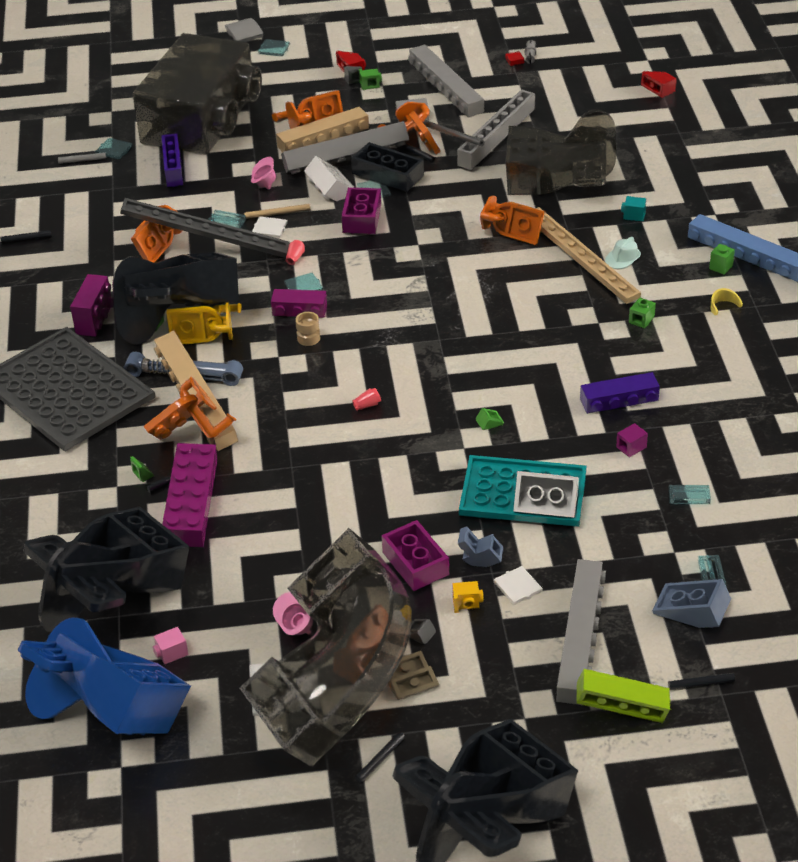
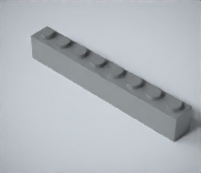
M426 45L409 49L408 60L410 64L421 72L467 117L484 113V99Z
M521 89L472 135L484 140V146H478L467 141L457 149L458 166L472 170L535 110V93Z
M402 121L285 151L281 154L286 173L296 174L301 172V169L307 168L315 156L329 164L332 161L339 163L345 161L347 157L352 158L368 142L391 149L390 146L396 145V147L406 145L405 142L409 140L405 122Z
M577 560L557 684L556 702L577 704V681L583 669L592 670L589 662H594L595 650L591 649V647L596 646L597 633H594V630H598L599 617H596V614L601 613L602 604L598 599H603L604 586L600 585L605 583L606 571L602 570L603 562Z

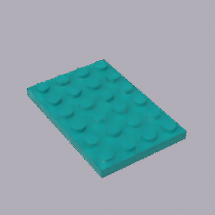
M470 455L459 505V515L579 527L587 465ZM517 471L579 477L575 516L564 517L515 512L514 501Z

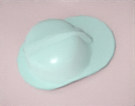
M629 237L628 239L618 240L615 243L614 249L606 256L605 263L613 269H623L630 266L641 256L634 238Z

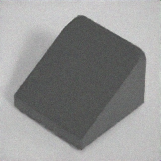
M344 67V76L348 84L360 82L359 69H362V67Z
M414 619L404 630L403 634L421 644H426L436 633V629L430 619Z

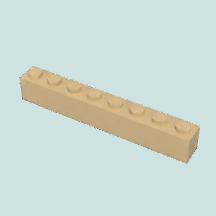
M172 331L155 339L156 347L154 351L158 358H162L161 363L164 369H169L170 372L168 374L171 381H176V388L179 394L181 385L190 377H193L217 407V409L213 410L204 403L200 406L201 410L214 427L227 417L176 333ZM193 387L188 390L189 394H197ZM232 424L215 438L207 437L209 444L216 445L217 451L238 442L236 431Z

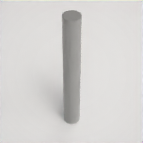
M106 153L58 157V163L106 159Z

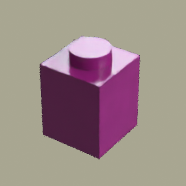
M634 423L617 433L616 447L625 455L631 457L647 448L648 433Z

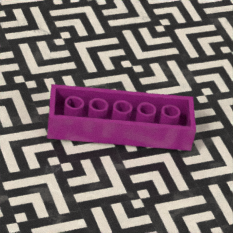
M177 443L162 525L189 545V547H204L217 466L216 445Z

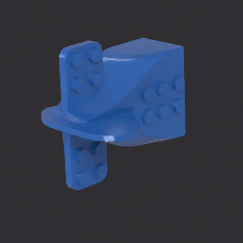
M68 618L59 623L51 632L46 642L21 641L17 649L23 659L35 663L26 685V703L30 712L35 717L41 719L53 718L80 700H83L92 714L116 734L132 735L133 733L145 735L146 733H168L191 688V685L158 663L101 644L89 624L81 618Z

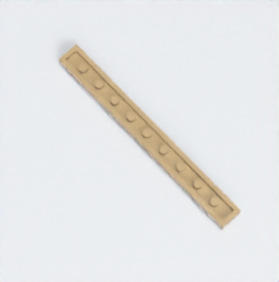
M546 212L544 213L541 226L543 234L626 304L637 300L639 297L641 298V292Z

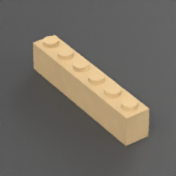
M360 107L277 133V147L283 153L369 129L368 114Z

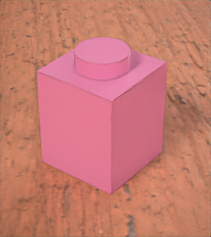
M178 627L154 636L155 645L153 646V651L157 658L160 657L164 665L188 655L186 640Z

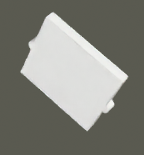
M259 217L257 223L254 224L252 232L280 238L288 222L285 219Z
M523 566L510 572L506 571V574L493 579L496 586L513 605L525 599L529 600L531 596L542 592L543 589Z

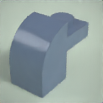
M468 527L460 529L458 545L464 550L463 560L472 566L488 567L501 562L503 546L492 534L478 539Z

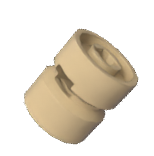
M303 312L297 315V341L305 346L317 344L320 340L318 315L313 312Z

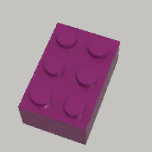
M348 187L342 212L343 233L376 234L382 205L381 188Z
M87 274L74 298L70 309L77 335L96 337L98 331L102 329L103 322L107 319L110 308L113 307L111 284H109L108 276Z
M418 520L381 535L382 553L413 591L449 575V557Z

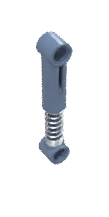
M139 352L130 353L123 368L134 377H138L144 372L151 373L153 371L154 374L156 372L159 374H168L170 372L169 369H164L159 360L154 361L153 359L151 361ZM230 360L227 363L193 361L204 380L223 381L224 384L229 386L237 385L243 372L242 364L235 360Z

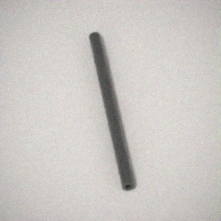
M427 120L423 122L428 128L478 146H484L485 144L484 140Z

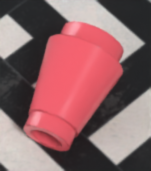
M293 240L289 244L285 259L287 264L294 265L305 252L303 242Z
M369 388L352 400V403L357 411L378 405L381 402V397L376 388Z

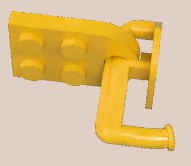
M226 302V305H216L213 308L199 306L167 309L169 333L174 331L182 344L210 342L225 332L228 333L229 340H232L230 312L240 313L242 310L241 303L229 304V302Z

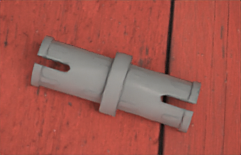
M530 40L526 43L525 61L527 63H530V60L531 63L535 61L536 43L531 40V43Z

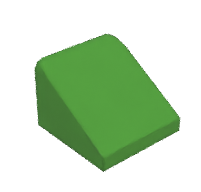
M482 408L476 417V421L482 430L504 424L502 418L495 410Z
M133 456L130 457L132 472L140 481L144 482L154 477V474L142 462Z

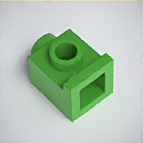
M359 69L362 90L380 88L382 75L378 73V69Z

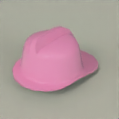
M263 158L254 166L251 183H256L261 188L271 189L272 183L276 179L273 158Z
M293 592L284 593L279 596L273 606V616L283 631L288 635L310 634L313 616L303 599Z

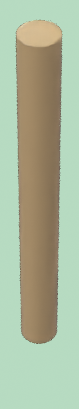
M310 204L245 212L244 216L245 219L307 211L310 210Z

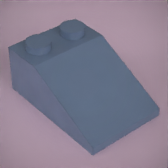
M723 579L665 583L652 612L655 615L699 628L719 627L731 597Z

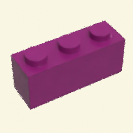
M274 289L271 299L272 316L297 317V315L303 312H313L319 318H325L327 308L326 291Z

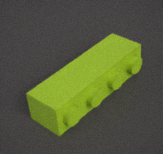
M583 669L577 681L576 703L663 723L670 711V688Z

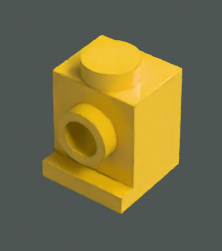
M478 581L452 583L454 613H459V609L479 608V602H484L483 590H479Z

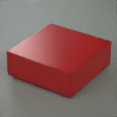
M520 51L505 54V58L510 66L524 63V57Z

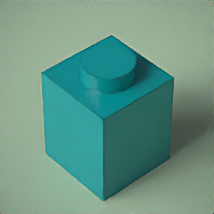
M627 196L625 202H622L621 212L624 213L623 219L644 221L647 198Z

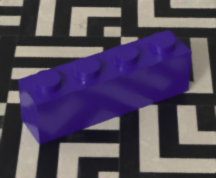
M161 135L167 187L183 185L178 135Z
M653 372L580 385V401L586 413L659 401L660 386Z

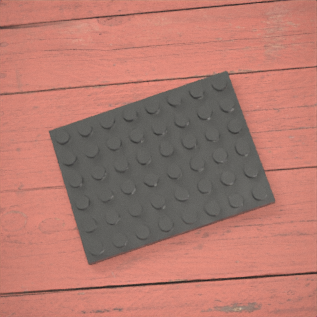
M68 327L63 328L0 364V400L64 451L69 450L155 398V392Z

